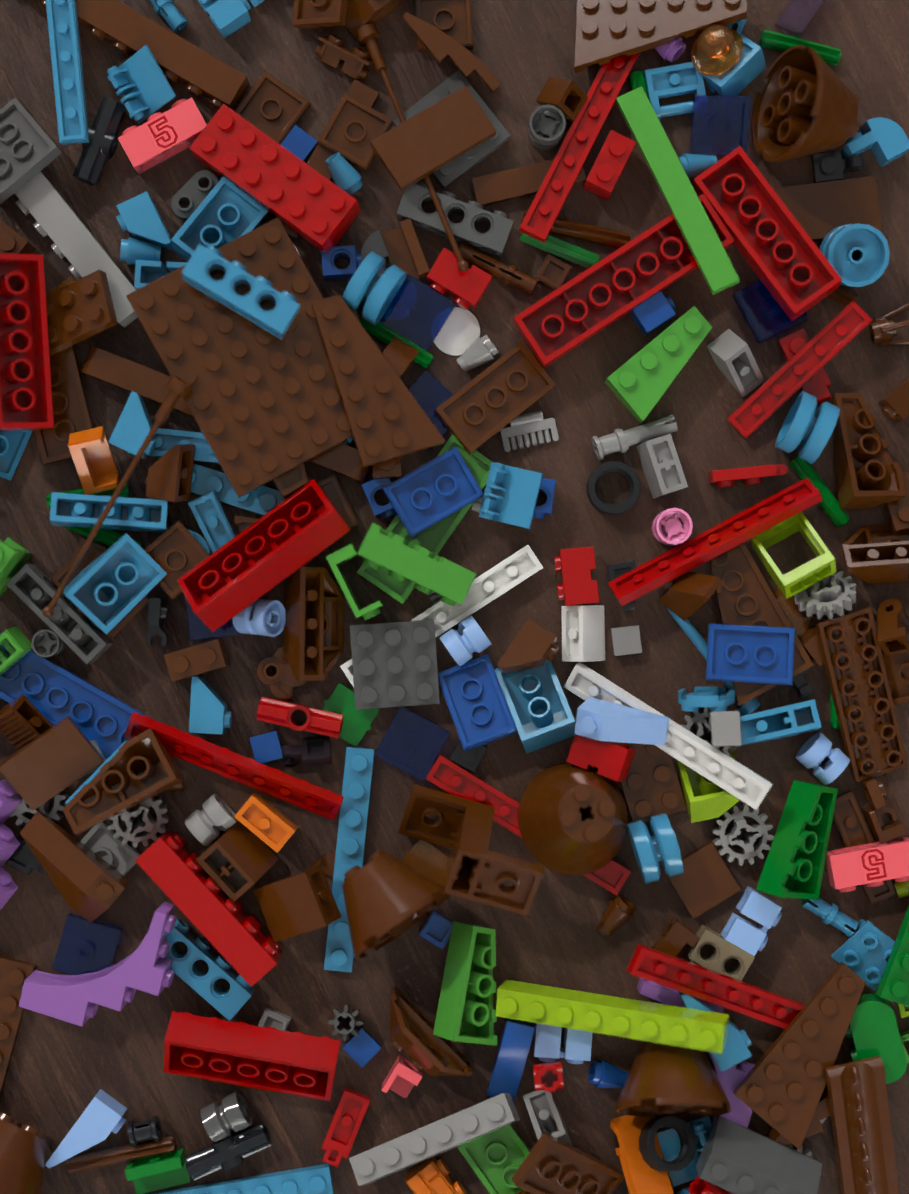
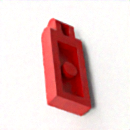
M802 328L779 339L777 344L786 362H788L810 339L805 329ZM824 368L819 370L800 388L801 392L805 391L816 396L817 405L831 398L828 390L831 382Z
M784 464L714 470L708 472L709 484L717 483V488L733 487L734 481L742 480L745 481V485L761 484V478L778 477L786 474L787 467Z
M346 1087L344 1088L321 1149L325 1150L322 1162L338 1168L341 1158H348L371 1097Z

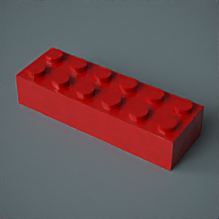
M225 104L219 108L189 147L197 161L220 178L226 177L268 209V213L275 218H279L282 223L326 254L338 243L361 212L355 198Z
M741 146L693 179V188L697 196L705 194L735 240L733 242L734 246L791 321H794L839 289L842 282L841 277Z
M0 253V431L54 428L43 255Z
M312 479L177 581L194 613L214 632L351 529L318 483Z
M169 829L135 860L136 863L251 987L254 986L278 963L283 952L280 949L282 945L279 941L274 942L272 935L268 936L261 929L263 925L254 914L250 916L242 908L244 904L240 898L235 902L231 900L196 861L200 855L196 852L192 854L185 846L187 844L185 839L178 832L175 831L173 833Z
M172 1011L164 1039L163 1072L330 1101L340 1040H334L326 1036L305 1035L302 1032L282 1031L274 1027H259L245 1022L225 1021L217 1017L196 1016L189 1012L179 1013Z

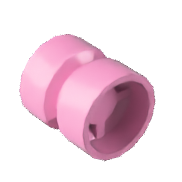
M671 508L656 515L652 521L651 529L654 538L659 543L672 546L683 543L689 538L692 533L693 524L687 512L679 508Z

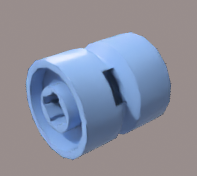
M257 599L232 618L233 625L239 633L276 637L283 631L286 624V611L283 604L279 601Z
M472 615L459 623L458 630L451 629L439 637L460 667L473 658V652L480 653L492 645Z
M821 732L809 738L799 749L795 757L807 769L813 768V775L824 785L833 782L850 762V758L839 748L832 749V742Z

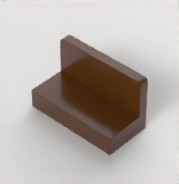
M410 218L401 221L399 228L381 234L389 255L390 265H395L407 273L403 286L427 278L430 270Z

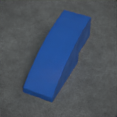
M506 1018L486 1092L487 1096L495 1097L502 1093H510L514 1101L535 1030L533 1022Z

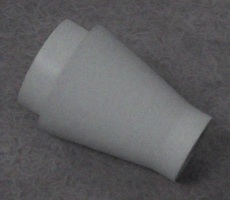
M486 334L482 338L478 336L456 360L463 371L467 373L471 369L494 360V356L499 353V350Z

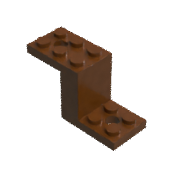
M413 784L398 833L452 849L444 892L527 916L544 874V866L488 850L495 807ZM434 813L438 815L440 818L437 820L429 819L426 816V814ZM509 880L512 881L514 885L505 886L501 883V881Z

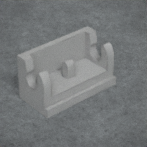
M671 433L645 441L636 446L653 499L688 487Z

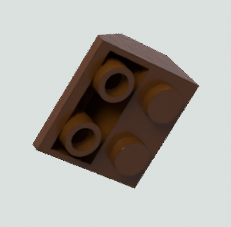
M239 821L196 859L199 865L233 902L244 894L279 860L278 856L265 842Z

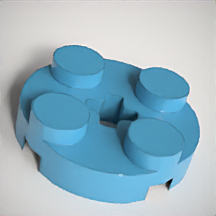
M698 686L694 687L693 693H687V688L678 690V703L682 705V711H698L699 707H710L712 712L727 711L728 706L735 703V690L730 689L726 693V687Z

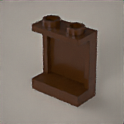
M321 864L275 882L273 880L254 889L258 904L261 907L274 942L326 927L341 917Z

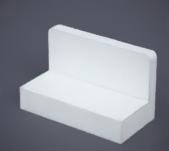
M561 606L562 662L604 661V606Z

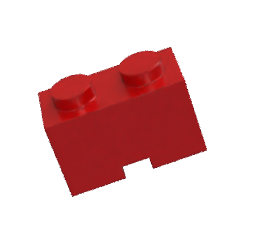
M610 130L585 181L583 189L608 201L636 142Z
M443 248L427 275V282L430 283L429 288L440 295L447 293L454 297L453 302L465 310L468 307L475 310L491 284L492 276L475 265H472L471 269L468 268L465 272L459 271L457 267L459 262L456 255Z
M594 546L558 550L559 556H554L555 572H560L561 584H557L558 601L563 600L564 606L598 603L597 580H591L590 571L591 569H596Z
M575 734L566 762L586 770L589 769V766L592 768L596 767L599 768L597 774L617 782L625 781L636 748L628 746L629 743L599 741Z

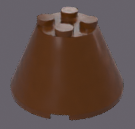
M802 45L793 46L783 52L765 75L769 80L763 94L759 92L757 94L751 121V135L755 151L761 154L764 160L774 163L838 148L849 137H854L859 129V122L857 121L859 97L849 90L825 61L813 49Z
M568 762L553 765L534 777L521 797L518 808V823L523 838L522 841L529 853L540 864L552 871L566 875H582L594 872L613 860L625 842L628 832L627 824L629 823L626 800L614 780L597 774L598 768L589 766V769L586 770Z
M382 849L368 858L370 862L362 868L357 865L344 874L346 878L342 887L352 950L356 960L366 957L364 951L369 948L375 952L427 917L429 915L428 911L437 905L439 907L451 895L444 892L445 886L392 854H385Z
M642 1041L617 1100L616 1112L621 1113V1109H626V1115L653 1118L658 1116L689 1118V1113L703 1114V1117L730 1113L731 1104L704 1050Z
M1 1112L0 1194H42L46 1141L44 1139L46 1135L27 1124H24L21 1129L22 1124Z

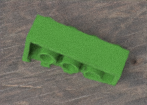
M372 523L357 553L365 557L362 563L376 570L381 565L390 570L389 576L401 582H404L406 577L416 582L413 588L428 595L431 590L441 594L440 601L452 607L455 606L456 602L462 605L476 576V573L440 557L417 544H413L395 533L388 532Z
M453 921L433 1035L455 1042L497 1046V1035H494L493 1022H497L496 1010L493 1009V993H496V981L493 980V968L496 966V929Z

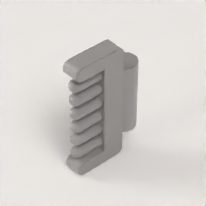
M542 411L519 415L510 423V427L500 430L504 451L509 452L511 449L508 438H510L512 450H517L515 436L517 437L520 449L524 448L522 435L525 446L530 447L531 443L528 433H530L533 446L538 444L535 432H537L539 443L541 445L544 444L542 430H544L547 443L551 442L549 429L552 440L554 442L558 441L559 436L555 419H543Z

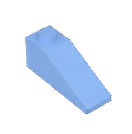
M588 697L577 709L574 734L607 742L665 745L670 717Z
M100 1089L45 1166L51 1168L104 1141L111 1131L117 1134L126 1121L122 1116L127 1108Z

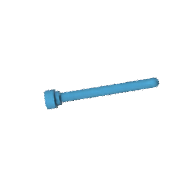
M668 609V612L707 661L706 641L689 619L683 621ZM722 681L729 691L734 689L733 682ZM755 697L740 706L737 705L736 709L740 712L741 716L752 713L761 703Z

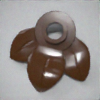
M284 646L277 648L272 657L263 658L256 667L258 679L269 686L274 697L281 700H291L293 696L292 687L302 686L308 682L296 680L284 654ZM274 666L275 674L273 676L267 675V667Z

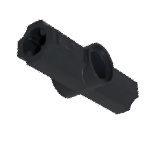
M103 97L93 125L88 126L90 142L82 143L83 151L73 174L76 179L91 186H98L107 160L111 159L118 145L117 134L127 111L125 105L114 99Z
M259 1122L237 1133L231 1132L229 1137L216 1143L212 1142L211 1145L185 1157L186 1169L194 1181L219 1169L229 1170L242 1163L246 1157L272 1145L270 1133L263 1122Z

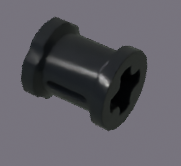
M157 1115L152 1116L151 1120L142 1122L129 1121L127 1130L132 1147L137 1146L139 1142L148 1140L161 1141L162 1128Z

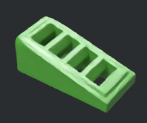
M17 626L6 629L0 635V661L2 662L0 664V676L32 649L31 642ZM2 645H3V646L6 648V650L10 653V655H11L10 657H9V656L7 655V653L2 649V647H1Z

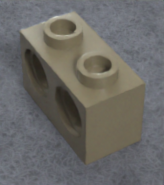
M702 924L696 933L700 939L694 947L689 946L686 951L687 956L691 959L690 962L742 981L755 956L726 941L721 934ZM706 944L713 945V951L709 956L700 955L702 946ZM728 959H737V966L734 969H724V964Z

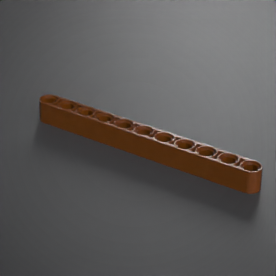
M90 346L81 372L129 392L134 391L142 397L159 404L163 403L171 389L167 386L171 376L94 346ZM180 396L173 409L193 416L184 399ZM342 443L308 461L362 483H365L371 466L363 468L357 449Z

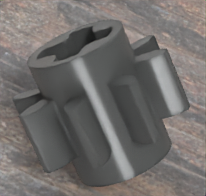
M349 1004L344 1006V1012L337 1008L334 1009L333 1012L336 1018L328 1021L335 1028L332 1035L343 1034L344 1041L348 1040L350 1032L356 1037L359 1036L360 1033L356 1028L365 1024V1021L359 1020L357 1016L361 1010L350 1011ZM349 1016L352 1019L349 1023L352 1028L349 1026L343 1028L341 1024L344 1021L341 1017L346 1018Z

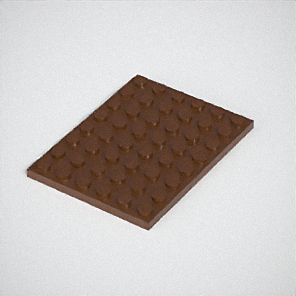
M279 218L217 248V250L223 254L222 258L230 263L237 261L248 269L247 273L255 278L262 276L273 284V289L280 293L286 291L297 298V303L300 304V311L282 340L184 282L181 272L186 265L126 295L170 376L175 375L193 386L187 397L181 396L238 498L353 437L312 308V302L324 298ZM216 269L209 276L213 280L218 281L222 280L226 274L222 270ZM244 284L238 285L234 289L240 296H245L251 291ZM268 299L263 300L259 304L265 311H271L276 306L273 301Z

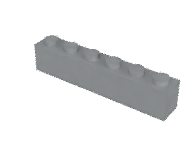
M40 171L15 192L19 198L15 203L26 216L30 213L36 219L33 225L43 237L49 235L54 242L51 248L61 259L66 257L72 265L68 269L77 280L97 270L106 272L117 322L125 328L137 318L126 295L136 291L134 286L47 177Z
M502 1093L349 1158L358 1186L368 1185L518 1122L520 1118L510 1093Z

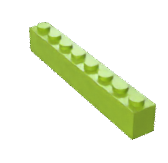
M507 979L497 989V1017L722 1053L727 1044L729 1014Z

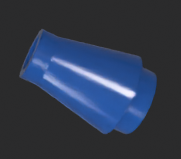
M601 1059L599 1062L593 1061L591 1063L588 1081L590 1084H594L595 1088H623L629 1072Z

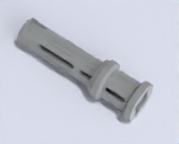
M669 415L668 417L625 431L618 428L613 433L599 438L593 436L591 440L595 455L600 461L604 459V456L619 451L625 453L629 446L677 432V423L673 422L675 418L673 415Z

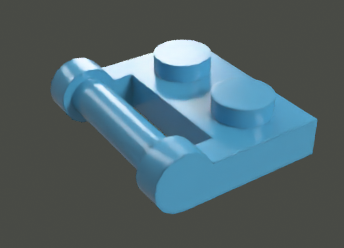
M700 61L644 71L649 101L659 121L663 117L698 112V114L708 112ZM691 93H695L696 96L694 101L665 106L659 105V99Z

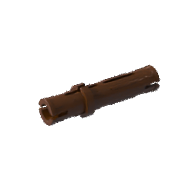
M466 243L461 245L459 250L463 260L467 261L469 265H475L486 273L502 280L506 286L510 284L529 295L533 294L539 279L518 270L514 264L510 266Z

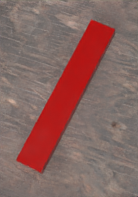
M852 300L734 411L727 420L747 439L873 320Z

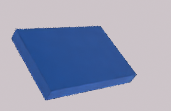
M456 447L382 489L410 538L484 496Z
M709 623L706 680L792 685L795 628Z
M488 654L470 660L461 667L457 665L438 672V681L465 752L518 732Z

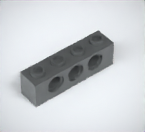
M418 181L406 188L396 213L397 220L404 221L410 218L413 226L448 238L437 210L429 214L422 209L425 203L433 202L426 183ZM442 191V193L436 192L456 242L466 243L475 249L502 258L514 221L510 220V216L497 210L494 213L483 210L484 206L474 201H468V203L459 201L455 194L447 191ZM453 212H459L464 216V219L460 223H452L448 217ZM478 222H486L489 224L490 230L486 233H479L475 230L474 226Z
M25 564L7 585L86 664L95 663L114 642L63 593L53 608L54 614L51 617H45L42 610L45 606L49 605L58 588L35 564Z

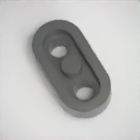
M201 170L173 196L171 207L178 218L188 220L219 182L216 175L211 171ZM203 180L210 182L207 188L200 187V183ZM183 200L190 201V205L187 208H181L180 205Z

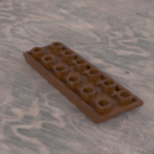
M871 607L817 623L816 632L845 753L850 758L848 765L854 782L857 783L907 767V759L880 645L877 642V631Z
M878 1055L825 1068L841 1194H899L885 1068L881 1057Z

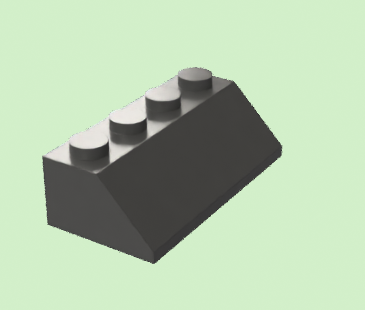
M718 1115L695 1168L701 1179L734 1194H818L822 1162Z

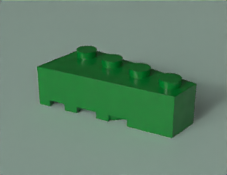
M793 781L756 890L781 898L819 899L838 788L813 782Z

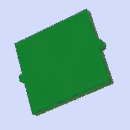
M340 682L330 698L324 701L325 706L322 709L344 714L340 738L355 747L358 746L366 731L371 730V723L380 708L355 710L354 691Z

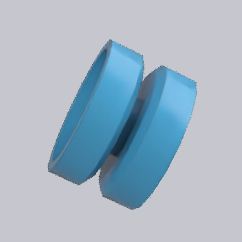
M844 224L835 227L825 236L819 248L841 277L842 282L840 285L863 287L872 284L883 275L889 262L890 250L886 238L880 230L867 224ZM853 251H855L853 255L856 256L854 260L852 259Z
M372 251L366 256L352 276L342 299L352 312L359 310L364 305L362 318L376 326L397 297L407 273L395 265L385 270L386 259Z
M802 391L795 399L781 426L775 447L790 453L798 446V457L811 464L814 463L822 453L834 430L840 408L829 402H824L816 409V396Z
M665 813L651 817V836L645 823L641 820L627 824L633 852L645 884L660 879L659 861L664 872L669 877L684 873L678 840Z

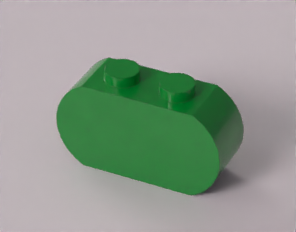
M867 993L861 995L846 1032L847 1039L853 1038L855 1048L850 1049L852 1059L857 1061L879 1055L885 1068L886 1084L893 1083L900 1079L907 1069V1062L894 1010L889 1000L881 998L877 994Z

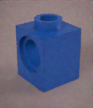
M355 245L332 247L327 254L321 250L325 282L351 280L362 263V254H356ZM340 258L350 260V265L345 269H338L335 263Z
M659 291L633 308L630 316L643 336L646 337L674 318L676 306L668 295L664 296Z
M542 478L539 491L545 494L546 502L542 506H535L533 518L544 519L545 514H551L556 480Z
M374 479L362 484L375 517L381 515L382 519H386L396 514L390 502L385 506H380L375 502L376 494L391 484L390 479Z

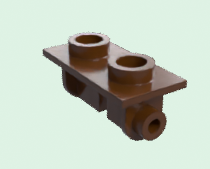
M330 34L329 37H319V40L324 42V45L319 44L315 51V55L319 56L318 59L338 68L342 59L345 61L341 69L343 73L358 81L360 79L366 80L369 74L366 66L374 65L367 51L355 47L353 50L345 46V40L334 34Z

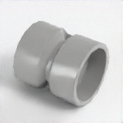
M213 794L202 804V810H195L184 820L193 836L206 847H209L220 837L221 830L227 831L238 821L234 817L236 815L234 811L217 794Z

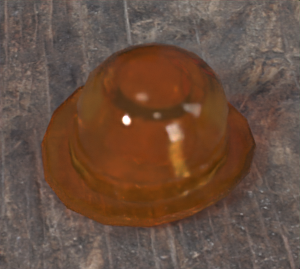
M724 25L707 27L693 44L691 58L694 67L698 72L706 76H718L727 72L737 63L742 54L744 46L742 37L736 31Z

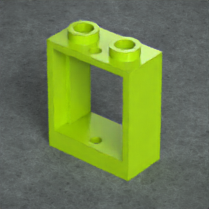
M802 512L751 538L754 552L786 599L836 573L835 558ZM799 531L817 557L783 575L766 549Z

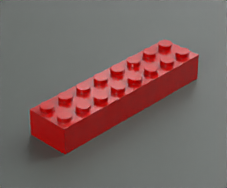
M703 193L698 198L722 246L727 250L735 240ZM671 214L516 315L512 323L538 363L545 369L629 314L633 308L659 291H664L699 267Z

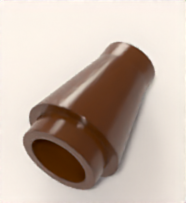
M620 894L616 898H611L600 923L597 925V929L605 936L610 937L634 916L635 905Z

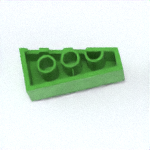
M695 306L607 377L604 382L639 425L645 420L712 329V326Z

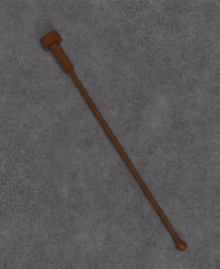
M372 23L363 25L355 32L357 40L361 46L367 47L376 71L381 73L400 122L403 123L406 119L385 71L387 66L376 42L380 38L378 29ZM428 175L424 180L459 262L457 267L459 271L465 272L468 270L469 264L463 260Z
M172 375L169 379L167 386L171 389L154 417L156 419L154 425L51 602L43 608L42 613L45 617H51L54 614V606L160 424L166 422L180 396H188L193 386L175 375Z

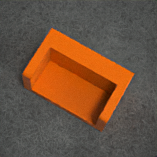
M103 426L70 433L68 448L85 495L117 488L119 485V472Z
M256 791L234 816L277 853L298 828L295 823Z

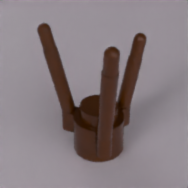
M909 302L882 316L873 318L874 322L869 324V333L873 344L879 343L881 348L889 345H909V339H892V337L896 336V329L909 326V319L894 323L893 320H888L908 310Z

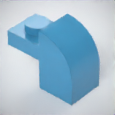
M876 117L867 120L860 127L861 132L846 140L847 145L841 150V154L844 158L858 155L870 148L880 167H883L909 151V139L901 126L895 121Z

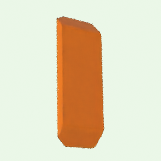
M624 1115L611 1119L610 1128L617 1135L620 1146L615 1148L616 1155H619L629 1194H674L668 1172H659L651 1168L643 1160L639 1150L641 1130L651 1118ZM656 1133L654 1138V1148L657 1152V1155L662 1160H664L658 1136Z

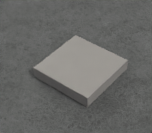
M104 821L94 826L80 842L125 876L136 864L135 860L141 853L136 848H133L129 842L122 845L121 836L114 839V829L108 830V823Z

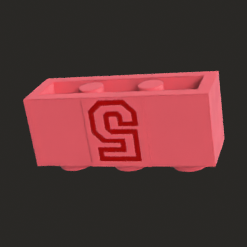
M192 97L188 100L180 99L176 101L168 111L164 113L157 112L151 115L146 123L138 127L131 126L123 131L122 136L118 137L125 153L139 175L189 148L207 124Z
M905 836L895 838L883 844L873 842L827 851L825 864L829 885L834 889H839V892H850L856 890V886L866 884L867 887H877L883 885V881L894 879L895 882L908 881L909 838Z

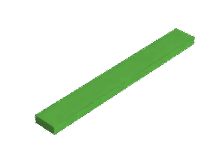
M641 86L617 97L616 103L712 295L738 284L740 279L643 87Z

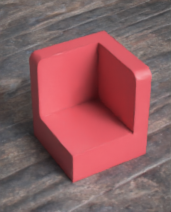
M399 1055L383 1081L381 1091L387 1093L390 1089L403 1098H407L414 1085L417 1086L423 1077V1072L418 1071L411 1061Z

